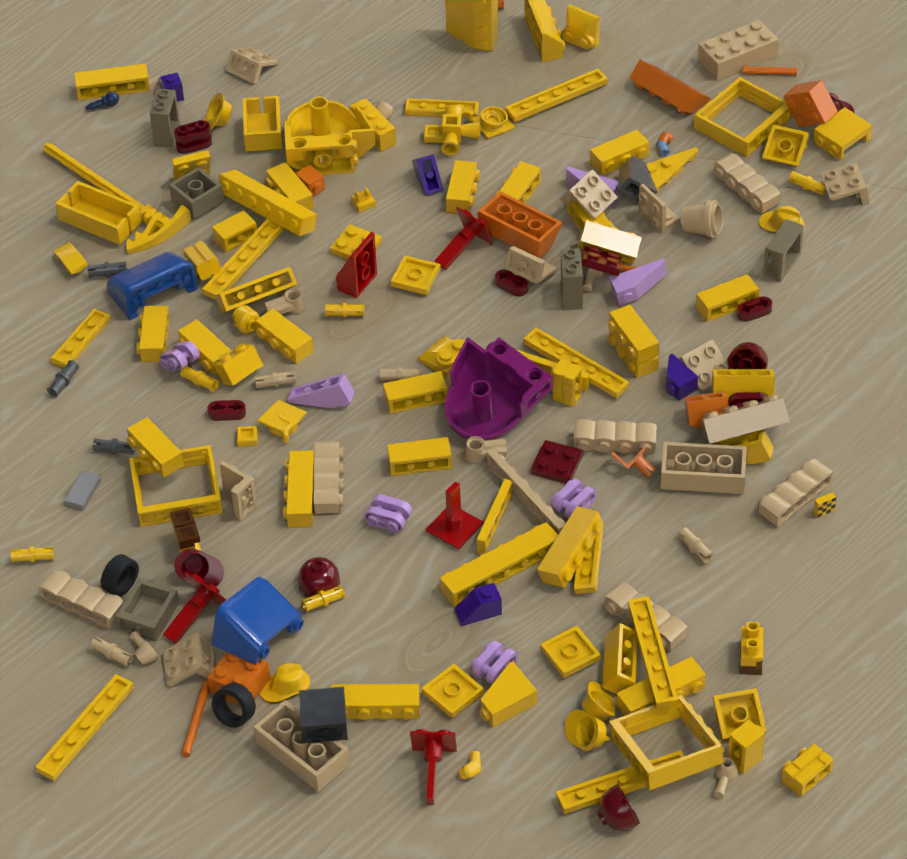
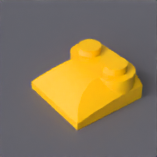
M569 4L567 7L566 27L562 30L563 39L586 50L596 48L599 45L600 17Z
M772 125L762 159L799 167L803 153L807 148L809 132Z
M443 335L418 357V361L436 372L442 371L443 376L449 378L452 365L465 340H453Z
M757 688L714 695L712 697L714 703L713 710L717 717L722 740L729 739V734L747 720H750L755 725H759L766 732Z

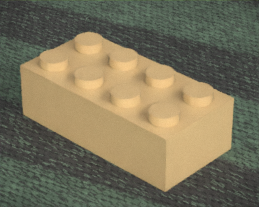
M760 20L699 43L698 61L716 80H720L742 71L743 67H752L777 57L779 39Z
M769 395L763 397L762 402H757V400L744 402V407L737 408V406L733 405L723 408L724 412L717 413V411L704 413V417L699 418L705 442L711 444L790 422L784 399L777 397V395Z
M663 442L661 489L744 494L747 446Z
M286 700L253 727L255 742L317 792L321 791L350 765L349 749L339 741L303 743L300 711Z

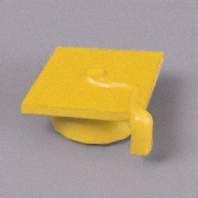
M495 106L486 107L481 111V115L473 117V111L469 112L468 121L471 123L480 121V131L487 139L515 129V126L508 119L506 111L502 108Z
M278 400L257 421L267 426L274 435L282 436L284 443H288L290 441L289 435L297 430L298 423L307 415V412Z

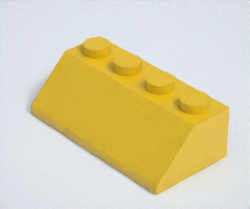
M524 0V17L542 62L563 58V50H566L564 40H561L560 29L556 28L555 17H552L551 7L547 6L545 0Z

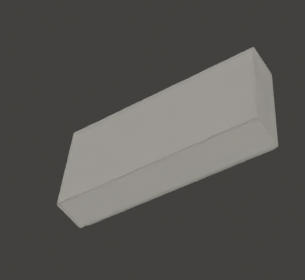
M82 471L64 499L65 505L84 510L100 484L101 476Z

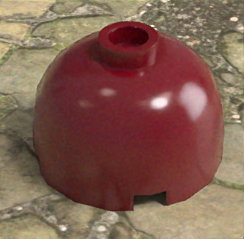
M740 343L733 348L727 358L728 369H767L768 367L767 354L756 343Z
M314 557L307 560L298 572L299 590L309 598L318 594V591H327L340 585L338 568L327 558Z
M618 784L603 793L599 802L601 812L597 814L603 825L609 824L614 830L626 831L640 824V821Z

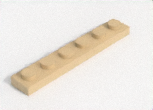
M494 448L488 450L487 466L502 482L504 478L511 480L512 493L541 524L547 522L559 535L565 525L564 520L554 514L551 506L546 505L542 501L541 496L530 488L528 482L518 475L516 469L506 462L502 454H499Z

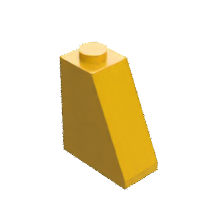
M513 661L506 666L481 698L480 715L485 722L488 721L494 728L537 704L536 688Z

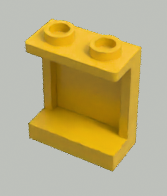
M845 107L826 123L820 124L814 129V143L839 160L844 158V151L860 139L867 142L872 136V124Z

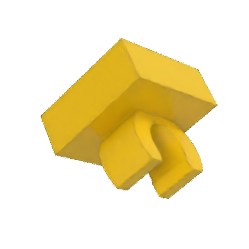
M367 187L364 188L365 191L359 193L357 190L354 195H351V202L358 212L376 207V201Z

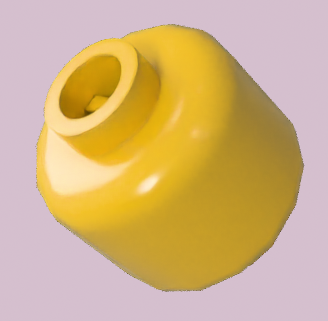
M243 305L234 310L231 322L243 334H250L256 330L255 320L260 318V316L250 306Z

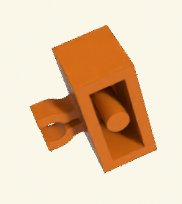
M724 391L684 397L686 420L689 426L695 428L701 427L699 418H703L704 413L711 411L722 413L724 412L723 408L729 407L728 397Z

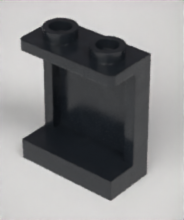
M344 687L299 690L303 743L348 740Z

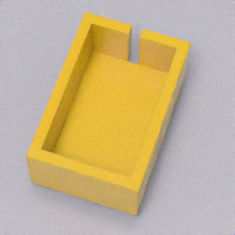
M279 96L263 97L264 113L260 111L259 97L242 98L245 151L282 149Z
M627 305L609 312V321L607 322L609 335L607 339L609 344L617 350L619 358L626 362L628 370L633 372L637 378L657 371L659 366V341L633 307Z

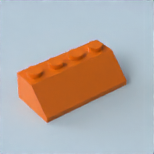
M640 59L629 78L635 82L634 86L642 90L644 88L648 89L647 93L655 98L660 96L662 98L661 102L668 106H671V104L675 105V110L682 114H685V112L695 113L711 99L657 66Z
M501 191L478 210V218L483 219L487 223V229L491 236L538 258L544 256L551 249L562 226L561 221Z

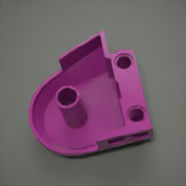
M467 337L450 370L451 386L445 400V416L451 429L462 438L469 439L470 437L477 436L484 441L498 439L510 432L553 389L552 376L500 337L494 342L489 343L486 349H483Z

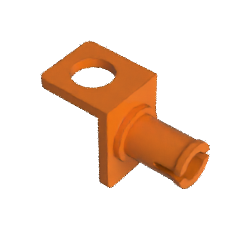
M645 446L629 464H626L613 451L610 453L627 470L631 466H635L646 478L651 476V473L646 468L652 473L657 469L643 457V453L647 450Z

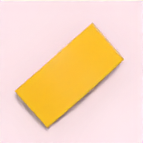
M70 242L53 251L56 258L63 263L65 269L71 275L80 273L88 265Z

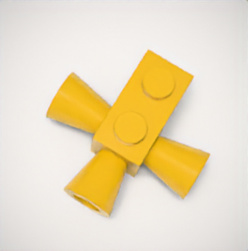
M449 105L445 108L442 125H425L424 142L443 143L441 151L449 156L456 155L459 152L458 143H461L462 136L480 140V121L462 124L463 109L458 105Z

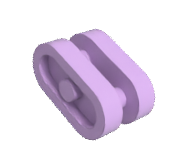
M191 341L179 342L172 347V350H167L160 355V364L165 370L179 371L185 368L188 362L198 359L200 353Z
M576 478L569 480L559 493L557 492L553 495L551 499L552 509L559 513L565 511V516L570 518L576 506L588 509L594 503L597 491L589 486L584 488V483Z
M377 494L374 496L371 507L367 509L364 518L372 527L383 528L390 532H401L406 524V520L412 513V507L403 500Z
M496 640L492 643L489 642L485 646L484 652L472 661V674L480 679L487 675L486 682L492 685L510 662L513 661L516 664L519 654L510 648L504 652V645Z

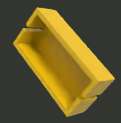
M77 181L68 190V194L65 193L55 203L58 220L118 245H121L130 235V232H133L142 223L139 205L80 181Z

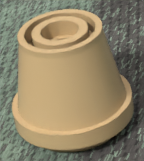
M707 200L704 203L684 206L681 215L683 231L706 235L708 238H716L721 232L723 223L721 205L716 200Z

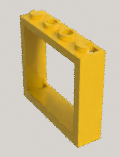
M739 77L733 83H730L725 90L719 92L706 106L697 111L694 117V129L748 157L769 138L772 125L784 126L792 119V113L785 100ZM739 96L773 113L745 138L711 121Z
M211 445L180 451L184 461L182 468L208 465L213 495L143 506L138 475L156 472L153 471L150 463L147 460L144 461L140 456L129 458L140 527L172 522L171 512L191 508L194 518L223 513Z
M682 695L678 696V705L656 708L655 705L609 721L612 741L650 791L724 763L723 753L725 750L722 747L721 740L716 739L712 729L704 724L701 715L696 714L692 704H688ZM680 718L704 749L654 768L631 736Z

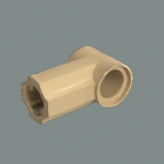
M290 288L285 292L284 296L265 302L266 312L271 309L276 310L280 314L287 312L298 314L304 310V303L301 291L297 288Z
M477 436L470 437L466 442L465 458L470 463H480L484 458H487V451L492 448L499 454L507 456L506 440L502 438L484 441Z

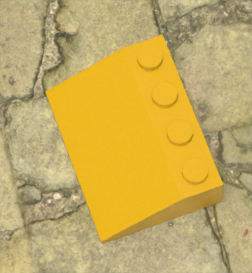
M445 0L446 32L474 49L493 52L498 40V0Z

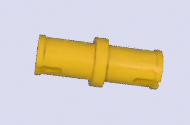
M795 171L791 172L788 182L803 187V190H811L824 196L826 192L824 183L814 180L811 176L806 177Z
M343 302V304H325V317H364V304H347V302Z
M186 366L180 372V377L193 382L195 386H202L212 392L217 390L219 386L217 379L207 376L203 371H196Z
M30 546L27 549H11L12 563L21 561L35 563L36 560H54L53 546L43 548Z
M341 585L327 591L321 590L314 596L302 599L301 605L307 613L315 608L326 607L333 601L345 598V592Z

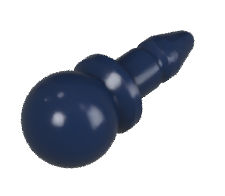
M110 91L105 96L102 95V99L88 104L85 109L93 110L103 105L105 108L108 105L115 106L119 102V96L116 92Z

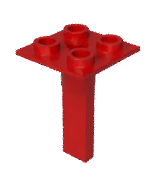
M456 207L463 228L434 260L435 263L441 264V268L445 270L449 268L476 236L493 246L491 234L487 229V223L481 218L473 217L466 209L462 210Z
M454 481L446 490V508L425 531L460 549L481 527L484 521L461 510L460 484Z
M186 571L184 574L196 592L163 633L164 637L175 644L179 642L211 600L218 605L226 601L219 594L220 590L213 584L208 586L203 583L204 580L197 574L192 576Z
M417 729L416 731H410L412 751H424V760L428 762L427 805H434L436 763L442 760V751L457 752L455 732L449 730L429 732L426 729Z

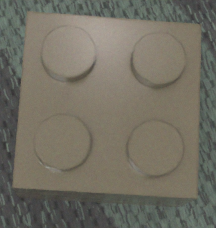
M200 167L195 168L169 184L171 201L178 207L181 205L187 207L193 219L198 218L224 202L222 185Z

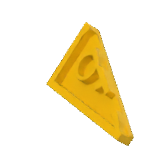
M697 147L646 164L658 192L664 183L668 184L673 177L677 176L684 169V165L688 161L692 162L695 159V156L698 155Z

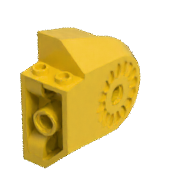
M318 96L312 98L310 102L295 108L289 114L287 121H284L287 164L298 171L311 165L322 175L355 173V165H358V159L375 145V130L358 105L355 106L354 114L343 104Z

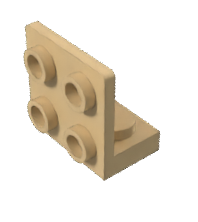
M249 47V49L239 48L238 50H231L226 71L255 84L258 83L262 66L278 65L279 61L273 59L274 56L271 54L259 52V49L255 47Z
M857 162L821 173L831 201L855 194L856 199L860 198L862 205L870 203L867 187Z
M592 169L560 200L564 204L569 200L572 202L576 200L591 218L595 219L617 199V195Z
M644 184L639 186L638 211L642 217L646 218L661 233L680 224V218Z
M515 246L509 248L505 269L515 275L528 279L529 282L538 284L557 271V267Z
M713 339L678 358L698 376L699 391H703L711 386L712 369H728L729 367Z
M222 461L220 463L223 490L231 494L234 516L239 521H242L257 507L254 479L249 474H244L237 470L235 466Z
M197 632L162 653L166 682L169 687L178 684L197 672L199 675L207 678L216 667L213 645Z

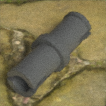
M126 261L87 265L89 278L103 275L110 277L112 274H119L127 270Z
M69 360L62 371L55 375L56 378L47 388V392L52 396L58 397L65 385H69L71 382V377L79 369V365L75 361Z
M95 438L93 443H96V445L93 444V451L110 452L113 455L117 453L134 455L135 450H132L128 442L118 441V439L114 438L111 440Z

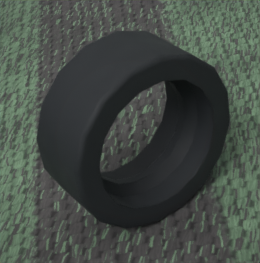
M124 554L114 556L102 572L101 587L112 595H118L119 597L125 595L138 577V563Z
M229 683L218 690L212 698V709L216 718L228 727L237 728L242 726L255 714V699L251 692L241 684ZM226 695L234 697L239 702L242 716L233 713L226 704Z

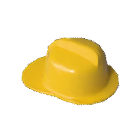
M217 93L212 97L204 121L209 122L211 130L214 126L226 125L231 116L232 105L224 100L222 93Z
M787 205L781 206L774 211L766 212L759 218L761 228L770 232H777L786 219L805 227V223L800 217V212L796 208Z
M284 663L276 669L275 674L271 676V679L260 692V695L268 702L284 701L299 694V690H307L311 680L309 675L302 670L300 664Z
M590 681L587 685V694L581 704L583 710L602 721H605L610 716H615V703L611 694L602 688V685Z
M579 709L572 711L568 715L564 728L565 735L571 744L588 752L601 747L604 741L610 740V737L606 735V725L602 720Z

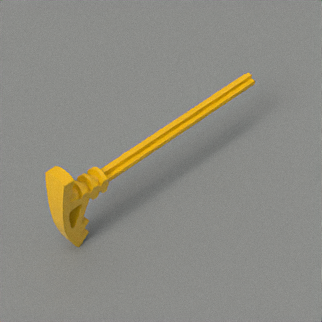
M44 144L43 151L100 190L139 205L141 220L147 227L143 233L135 232L134 241L127 239L126 250L128 254L141 252L159 245L191 222V212L184 205H181L170 219L151 205L147 204L144 206L53 144Z

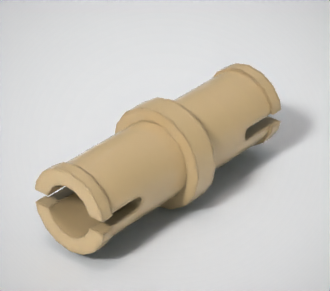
M398 367V369H380V381H397L421 375L420 368L403 369V367Z
M295 370L255 376L256 388L275 386L276 388L279 385L296 383Z
M687 527L679 531L678 538L688 546V550L691 553L699 556L704 563H709L713 559L714 553L704 545V541L700 537H696Z
M96 636L90 644L92 650L105 655V658L108 660L113 659L125 667H129L133 662L134 655L120 649L115 643L110 644Z

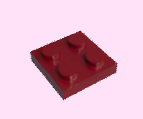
M584 246L581 262L584 267L619 276L622 257L615 252L608 251L606 253L600 251L595 246Z
M545 440L532 465L531 474L566 484L569 480L573 479L583 458L584 450Z

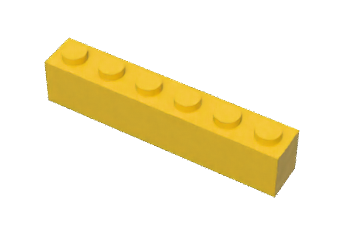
M231 170L219 175L218 183L222 185L223 195L298 236L315 231L318 214L237 170Z
M547 522L535 526L532 530L516 536L509 542L501 544L487 553L481 554L478 558L464 563L461 567L451 572L445 573L440 577V591L456 607L474 588L491 583L498 585L540 563L558 537V534Z

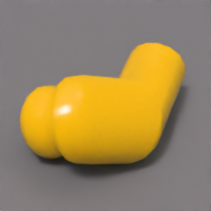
M472 751L469 753L470 762L464 765V768L459 769L461 779H471L481 772L480 752Z

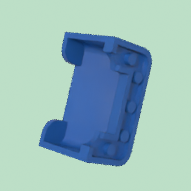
M165 252L110 277L107 282L108 294L129 320L138 317V308L146 306L145 299L175 285L179 290H182L183 287L186 288L189 293L198 290L194 266L191 262L173 252Z
M257 577L220 605L215 615L211 645L256 665L268 656L270 651L269 641L286 627L287 631L292 634L300 631L304 620L302 619V614L268 580Z

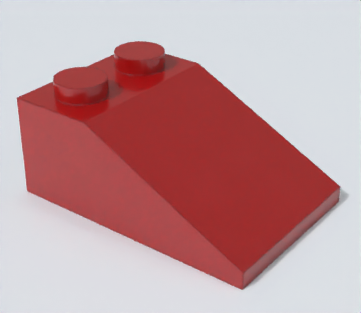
M370 232L336 275L337 290L355 298H358L377 276L374 232Z

